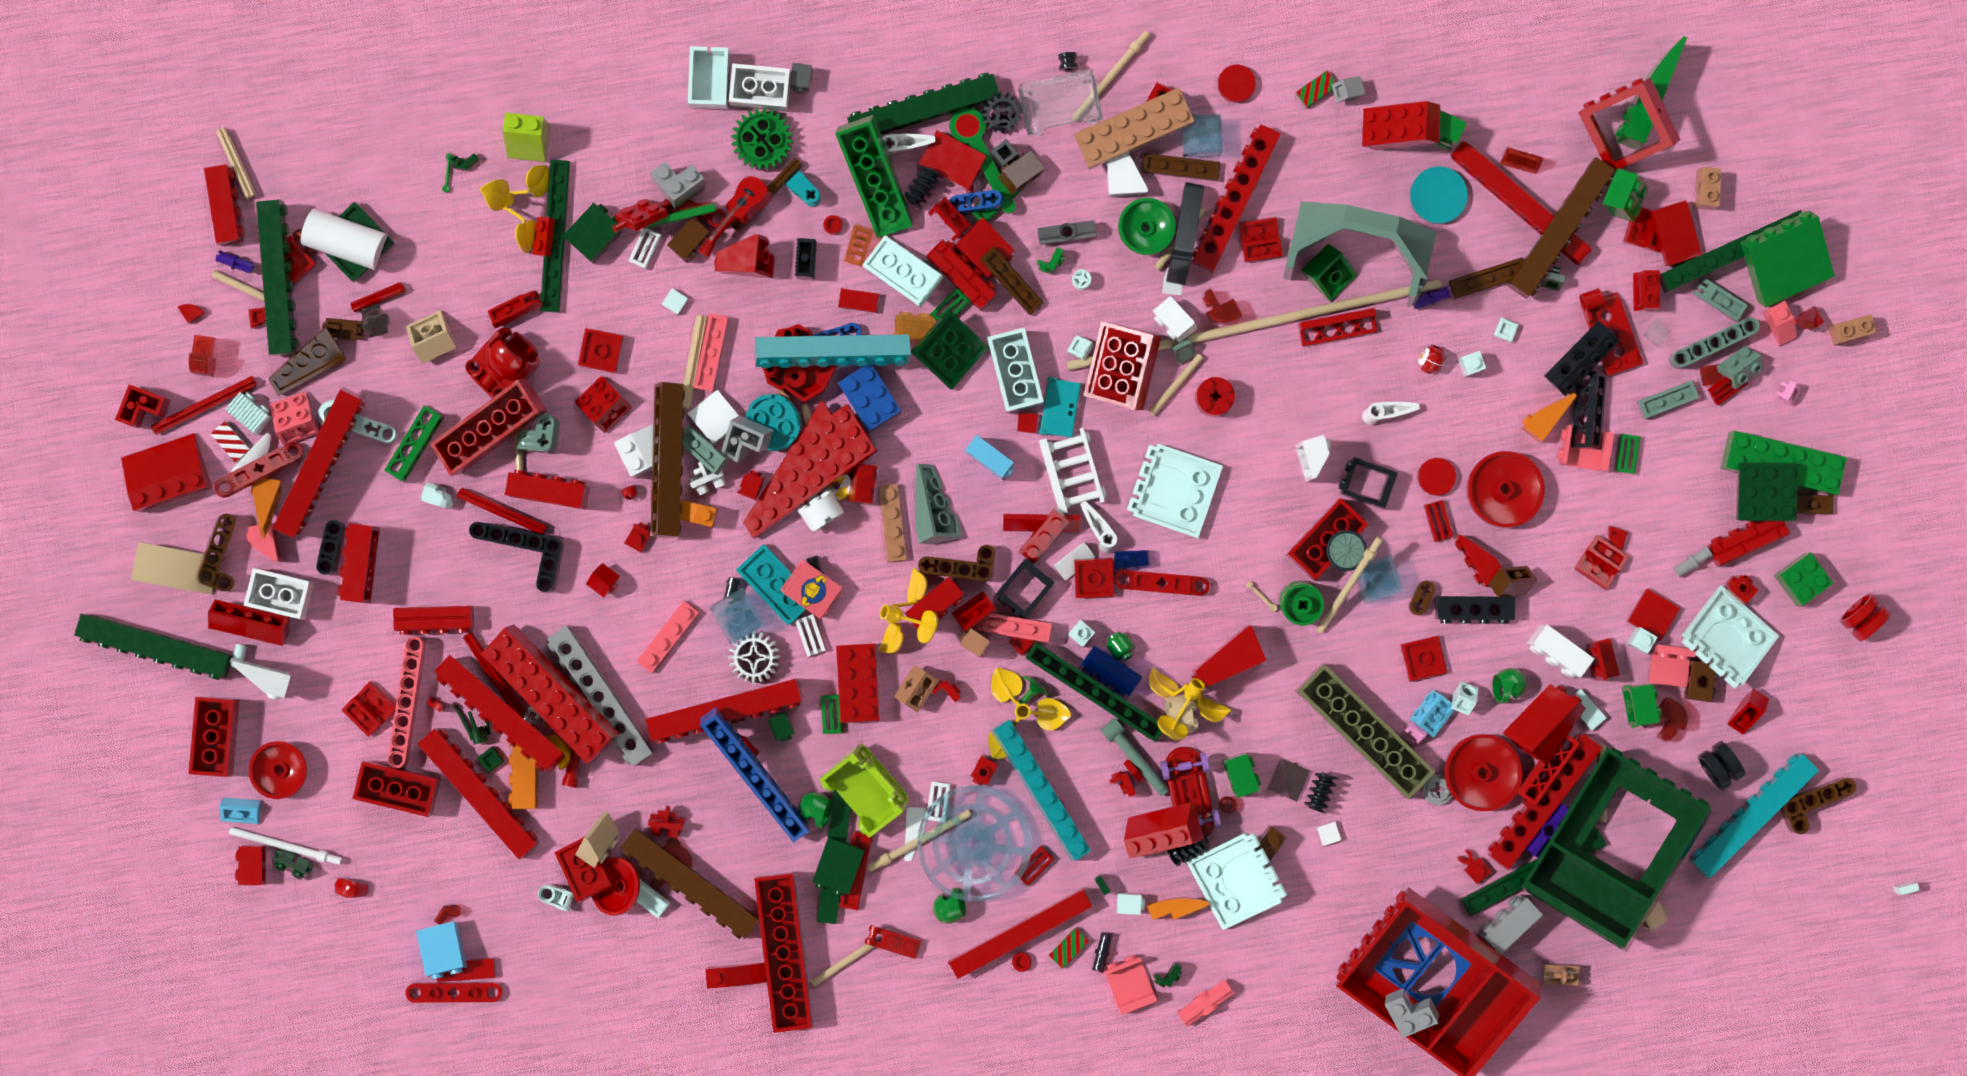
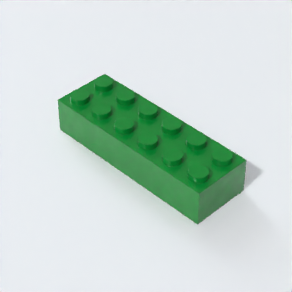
M1734 430L1728 433L1720 469L1738 473V462L1799 463L1798 488L1834 496L1839 495L1847 457Z

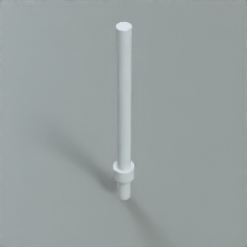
M233 827L229 830V835L316 858L319 862L325 863L327 861L340 865L342 862L341 857L328 854L327 851H316Z

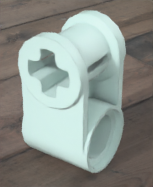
M545 884L538 891L540 901L571 912L570 906L574 898L571 890L552 884ZM549 888L553 893L552 897H544L543 889Z

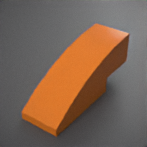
M1175 897L1157 900L1146 904L1152 920L1171 913L1173 920L1207 907L1209 903L1204 899Z

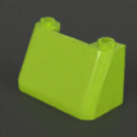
M863 743L854 747L819 779L826 791L833 792L836 790L859 816L858 828L869 838L900 815L909 803V797L904 789Z

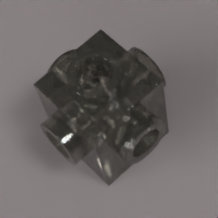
M380 304L361 309V326L364 332H368L370 338L388 333L390 319L387 313L384 314Z

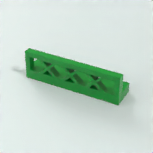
M424 405L384 471L405 483L444 417ZM427 411L432 416L428 423L424 425L422 417ZM422 428L419 438L414 441L412 433L414 430ZM412 445L410 453L407 457H404L402 452L404 446ZM402 461V466L397 473L390 470L395 462Z

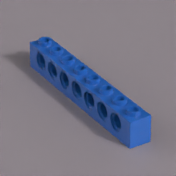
M715 707L700 718V726L794 843L809 832V823L802 819L798 809L718 708Z

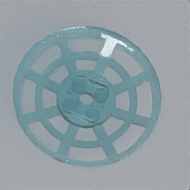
M961 786L941 795L925 812L918 830V856L927 877L942 892L963 901H986L1009 891L1024 874L1031 855L1032 840L1030 829L1021 809L1004 793L986 786ZM977 792L975 803L963 804L953 809L947 800L949 797L959 793ZM985 793L1000 799L1011 811L1002 817L994 809L983 805ZM941 804L946 814L939 821L935 833L925 832L924 828L929 816ZM974 809L971 821L962 823L956 815L960 811ZM981 811L990 814L997 821L990 826L980 822ZM1017 817L1023 831L1024 848L1012 846V836L1007 823ZM950 819L955 826L951 836L940 835L944 824ZM1001 827L1005 834L1006 845L996 844L994 832ZM973 838L977 841L976 849L969 848V839ZM923 839L933 841L934 855L938 865L931 871L924 858ZM939 842L949 844L952 854L944 861L939 851ZM994 852L1005 853L1002 862L995 869L989 860L994 855ZM1011 854L1023 856L1017 872L1006 883L1000 873L1007 866ZM957 861L965 866L964 877L955 874L948 867ZM983 865L989 875L982 878L971 879L973 867ZM944 871L952 879L963 883L962 894L947 889L935 877ZM994 879L1000 887L995 892L986 895L970 896L971 884H982Z

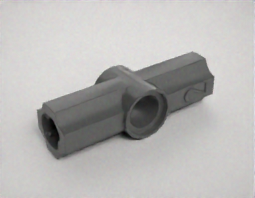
M1094 220L1037 228L1040 245L1097 237ZM1069 228L1072 230V235L1065 237L1062 235V230Z

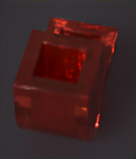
M1212 289L1203 293V303L1206 308L1210 307L1211 309L1205 313V316L1211 322L1225 325L1241 318L1242 314L1234 298L1220 305Z
M194 335L192 353H189V370L191 374L214 377L216 358L213 357L214 337Z
M1665 697L1659 707L1661 709V717L1667 722L1656 736L1663 742L1671 741L1677 733L1675 731L1676 728L1684 731L1688 722L1687 713L1683 706L1671 697Z

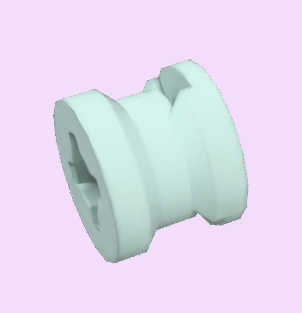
M1083 269L1077 270L1072 277V284L1078 290L1087 289L1091 283L1090 273Z

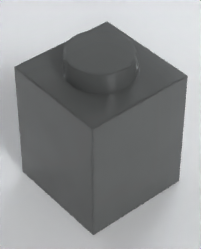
M793 63L790 88L794 89V92L805 93V91H810L813 72L812 65Z
M1007 139L991 150V155L1001 168L1008 162L1012 163L1018 156V153Z

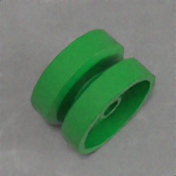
M1293 581L1280 592L1279 608L1283 615L1293 624L1300 626L1310 625L1322 615L1324 609L1323 597L1319 590L1309 582ZM1300 600L1304 602L1302 605L1298 604Z

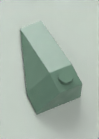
M930 464L916 465L915 527L919 544H937L960 539L962 534L956 513H952L948 505L950 500L948 497L945 498L941 490L942 483L934 466Z

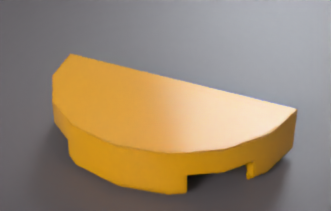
M558 735L545 736L565 755V758L557 765L560 770H564L571 759L570 746Z

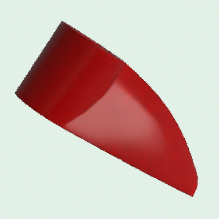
M1816 306L1807 309L1791 321L1792 324L1809 329V331L1825 322Z

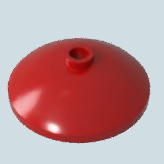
M273 741L266 743L258 748L251 757L249 763L250 781L253 787L267 798L284 799L290 797L300 790L306 780L307 763L305 757L297 747L288 742ZM280 766L284 768L283 773H280L278 771V768Z
M613 857L603 862L613 886L593 896L592 899L597 908L604 914L619 916L627 913L635 905L640 893V878L635 866L630 861L624 858Z

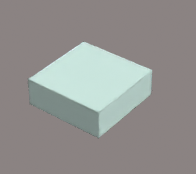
M672 288L662 305L679 315L688 298Z
M1501 317L1493 336L1511 343L1519 324Z
M1076 335L1067 352L1085 361L1094 344Z
M1908 882L1893 886L1896 894L1905 895L1918 891L1919 886L1918 883Z

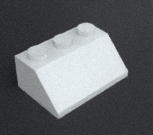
M1324 435L1301 441L1295 445L1306 482L1318 476L1330 454V441L1328 438L1325 439Z

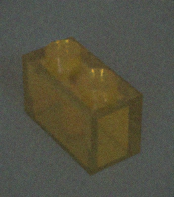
M900 312V315L895 317L894 335H909L910 341H920L934 326V317H930L931 314L919 313V316H911V312Z

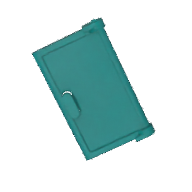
M1048 377L1041 426L1038 434L1072 438L1081 383Z

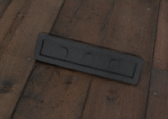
M1590 371L1587 375L1590 376V383L1585 387L1582 384V379L1576 386L1575 394L1577 396L1574 402L1571 447L1601 450L1607 374L1599 371ZM1586 394L1589 397L1588 403L1583 406L1581 398ZM1585 413L1587 421L1581 425L1579 418ZM1581 432L1585 434V443H1577L1578 435Z

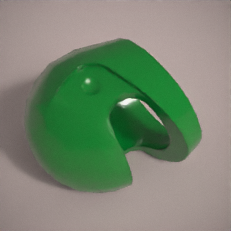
M1507 668L1493 676L1492 689L1498 703H1507L1510 696L1517 699L1526 690V677L1518 669ZM1502 686H1503V697L1501 696V693H1500V688H1501Z
M819 792L807 793L799 802V814L806 822L813 817L816 827L824 829L829 820L832 801Z
M953 888L949 899H947L944 893L935 899L933 913L940 922L952 924L965 917L966 906L961 888Z

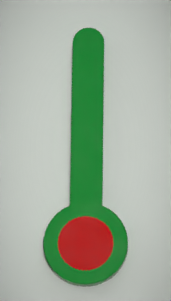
M973 108L960 109L951 117L949 124L951 135L957 141L969 144L971 148L987 156L981 169L991 189L997 190L1003 195L1004 203L1001 206L1003 212L1011 214L1015 211V202L1007 188L998 179L1000 173L982 140L986 129V124L982 119L983 116Z

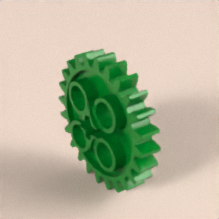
M756 108L755 114H752L749 110V117L741 115L744 121H736L739 128L733 127V131L737 134L731 135V138L736 140L731 143L733 147H737L734 153H740L738 160L745 159L743 163L745 166L750 162L751 169L757 165L759 171H761L762 166H765L766 170H769V165L776 168L775 162L777 161L783 164L781 157L788 158L785 152H791L792 150L788 145L793 144V141L788 139L793 134L792 132H787L791 127L790 125L784 126L787 122L786 119L780 120V113L774 116L773 110L767 114L766 108L763 109L762 113H759V110ZM761 122L768 123V128L766 130H760L758 128ZM752 126L761 137H765L767 144L774 150L773 153L767 149L762 141L759 142L758 136L751 130ZM752 134L754 136L753 140L748 143L745 142V135ZM775 136L781 138L780 143L777 145H773L770 142ZM758 149H765L766 154L763 157L756 156Z

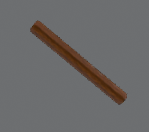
M793 159L767 186L772 193V197L802 167L798 159ZM740 221L732 222L731 227L738 232L746 223Z

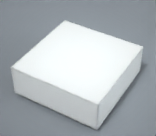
M1335 821L1316 827L1322 846L1341 840Z

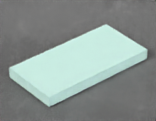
M886 235L862 265L920 308L944 278L939 272Z

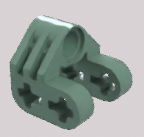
M549 414L540 415L536 422V431H519L517 449L538 453H553L558 443L559 421ZM551 421V425L545 426L546 423Z

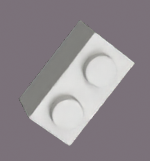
M1171 296L1153 310L1155 322L1160 327L1164 326L1168 330L1166 333L1173 341L1176 339L1181 343L1197 329L1195 322Z

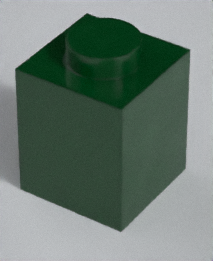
M787 712L768 719L776 741L781 740V743L792 739L791 735L795 734Z

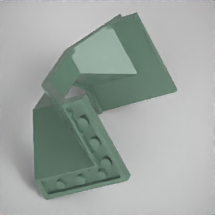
M1301 201L1283 276L1284 279L1291 280L1296 256L1334 233L1346 229L1390 239L1395 243L1413 276L1406 307H1411L1412 303H1416L1422 288H1424L1428 281L1426 276L1437 232L1402 217L1346 204Z

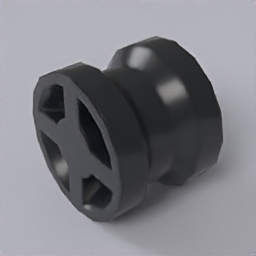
M1064 52L1058 54V59L1061 62L1059 70L1072 71L1078 69V64L1075 60L1077 53Z

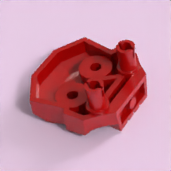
M796 324L789 328L778 329L774 337L813 336V332ZM829 365L827 367L809 366L805 368L800 366H790L788 368L775 366L762 369L765 373L767 384L781 391L788 390L806 403L826 390L837 369V365ZM794 373L799 375L797 380L792 379Z

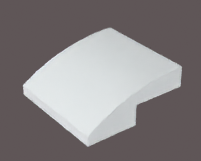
M718 390L688 413L713 445L726 436L730 420L739 416Z

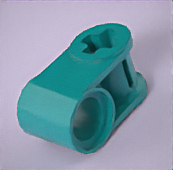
M800 171L785 184L806 205L814 207L820 203L821 196L819 191ZM808 194H814L815 199H809Z

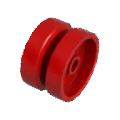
M1873 593L1860 598L1840 619V622L1846 629L1853 628L1852 635L1858 641H1863L1874 634L1891 616V612L1884 605L1878 606L1879 599Z

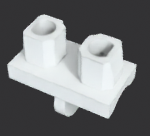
M698 462L700 468L693 470L696 476L689 478L691 487L695 488L699 495L708 492L706 482L711 480L715 488L725 485L723 469L719 475H715L701 462Z

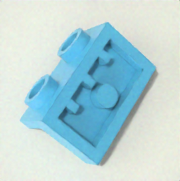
M1432 690L1426 695L1419 708L1414 711L1410 721L1434 738L1454 712V709H1451L1452 703L1443 695Z

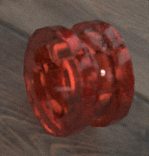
M1224 796L1219 801V808L1222 812L1230 814L1236 809V801L1230 796ZM1228 799L1231 800L1232 808L1224 810L1223 801L1226 800L1228 802Z

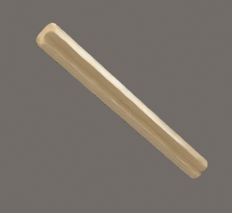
M697 315L695 319L683 389L685 390L684 409L691 408L694 383L707 317L703 315Z

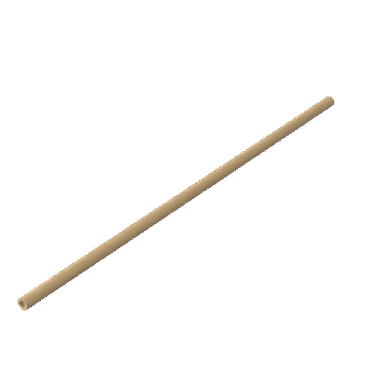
M1440 280L1427 282L1424 288H1422L1421 293L1441 289ZM1410 286L1193 333L1185 340L1190 339L1192 343L1401 298L1408 296ZM1172 339L1160 341L1158 351L1170 349L1179 344L1176 339L1174 341ZM1093 356L1086 357L1085 361L1082 359L1066 361L1068 371L1091 366Z

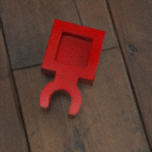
M1465 849L1464 851L1468 854V858L1463 860L1458 856L1457 859L1460 863L1467 865L1463 870L1478 885L1492 871L1479 857L1473 860L1471 851Z

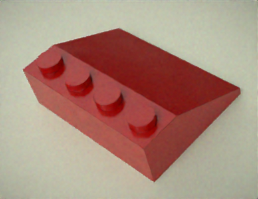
M1101 321L1083 396L1132 410H1144L1162 336Z
M195 433L121 457L127 494L133 511L141 512L212 488Z

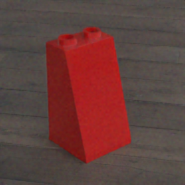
M1248 625L1242 628L1193 670L1194 675L1191 676L1192 679L1197 678L1201 680L1206 688L1267 661L1252 626Z
M1549 684L1510 724L1503 734L1518 748L1546 765L1586 708L1581 704L1582 700L1576 695L1569 696L1567 694L1568 691L1559 685L1555 687Z

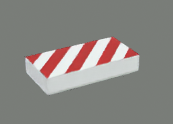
M226 421L210 433L235 463L240 461L250 450Z

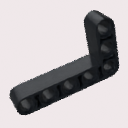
M1185 182L1174 248L1166 282L1185 286L1194 251L1204 185Z
M474 522L470 525L469 533L475 539L541 552L542 557L536 581L537 589L545 593L552 592L555 589L564 551V544L560 539L483 522ZM481 525L484 532L482 535L477 536L475 528ZM500 529L502 531V537L499 540H496L494 538V532ZM519 533L521 541L515 544L512 537L514 534ZM538 537L540 544L538 547L533 548L531 541L533 538ZM553 541H557L559 544V548L555 552L550 550V544ZM553 560L555 567L549 571L546 568V562ZM546 578L551 582L548 589L542 587V581Z

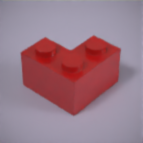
M129 384L115 420L135 428H140L146 411L164 417L171 400Z

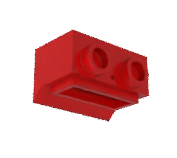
M1643 270L1633 273L1634 311H1656L1660 309V270Z

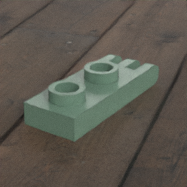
M1703 278L1701 282L1707 285V287L1699 284L1697 288L1703 293L1701 294L1695 290L1693 295L1737 322L1748 305L1708 279Z

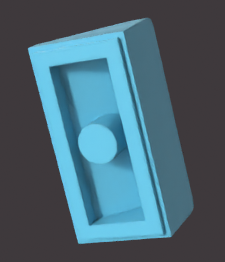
M222 799L219 805L221 821L260 823L261 800Z

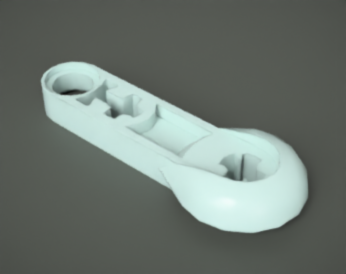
M334 399L323 403L318 410L317 417L321 426L328 415ZM357 414L355 415L354 419L357 422L351 431L385 443H392L396 440L397 431L395 428ZM372 423V427L379 429L380 425L382 427L380 428L379 433L374 431H370L369 433H367L368 430L365 429L366 425H370ZM386 429H391L393 432V436L389 440L383 437V432Z

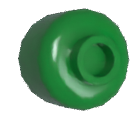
M1121 631L1111 635L1106 645L1114 659H1122L1123 661L1133 656L1132 652L1135 649V645L1129 635L1121 633Z

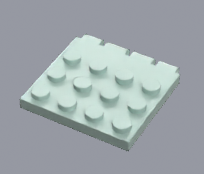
M1157 444L1156 447L1149 445L1145 458L1152 461L1151 463L1143 461L1139 476L1145 478V481L1137 479L1132 494L1139 496V499L1131 497L1127 510L1134 512L1133 516L1198 539L1223 466L1161 444Z
M1720 585L1683 632L1682 636L1684 639L1681 642L1691 651L1697 648L1694 654L1706 664L1711 661L1712 663L1709 667L1720 677L1726 674L1724 680L1733 688H1736L1738 685L1742 686L1779 635Z
M1245 832L1208 850L1206 853H1202L1200 856H1196L1192 860L1189 859L1187 862L1222 930L1284 901L1283 897L1288 895L1282 883L1275 885L1274 882L1278 881L1279 878L1272 865L1266 868L1265 865L1270 861L1263 848L1256 850V847L1261 844L1255 833L1248 835Z

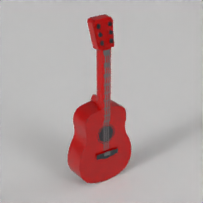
M748 176L740 181L734 196L726 204L729 214L712 235L705 239L699 248L701 254L707 258L710 256L715 246L714 243L732 222L740 221L747 223L756 212L769 204L772 193L761 179Z

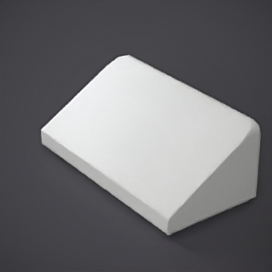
M1083 542L1057 562L1054 567L1066 581L1074 574V559L1095 558L1085 542Z

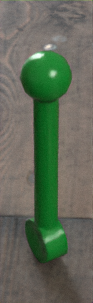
M451 153L446 154V177L445 185L442 187V190L445 193H448L450 191V187L448 185L451 166L450 160L453 157V154Z

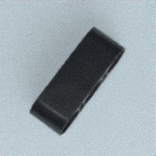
M331 520L325 525L316 564L317 571L322 575H332L338 569L346 530L345 524L341 521ZM334 524L339 525V532L337 534L332 533V526ZM330 543L335 545V550L332 553H329L327 550V546ZM329 561L331 568L326 572L323 569V565Z

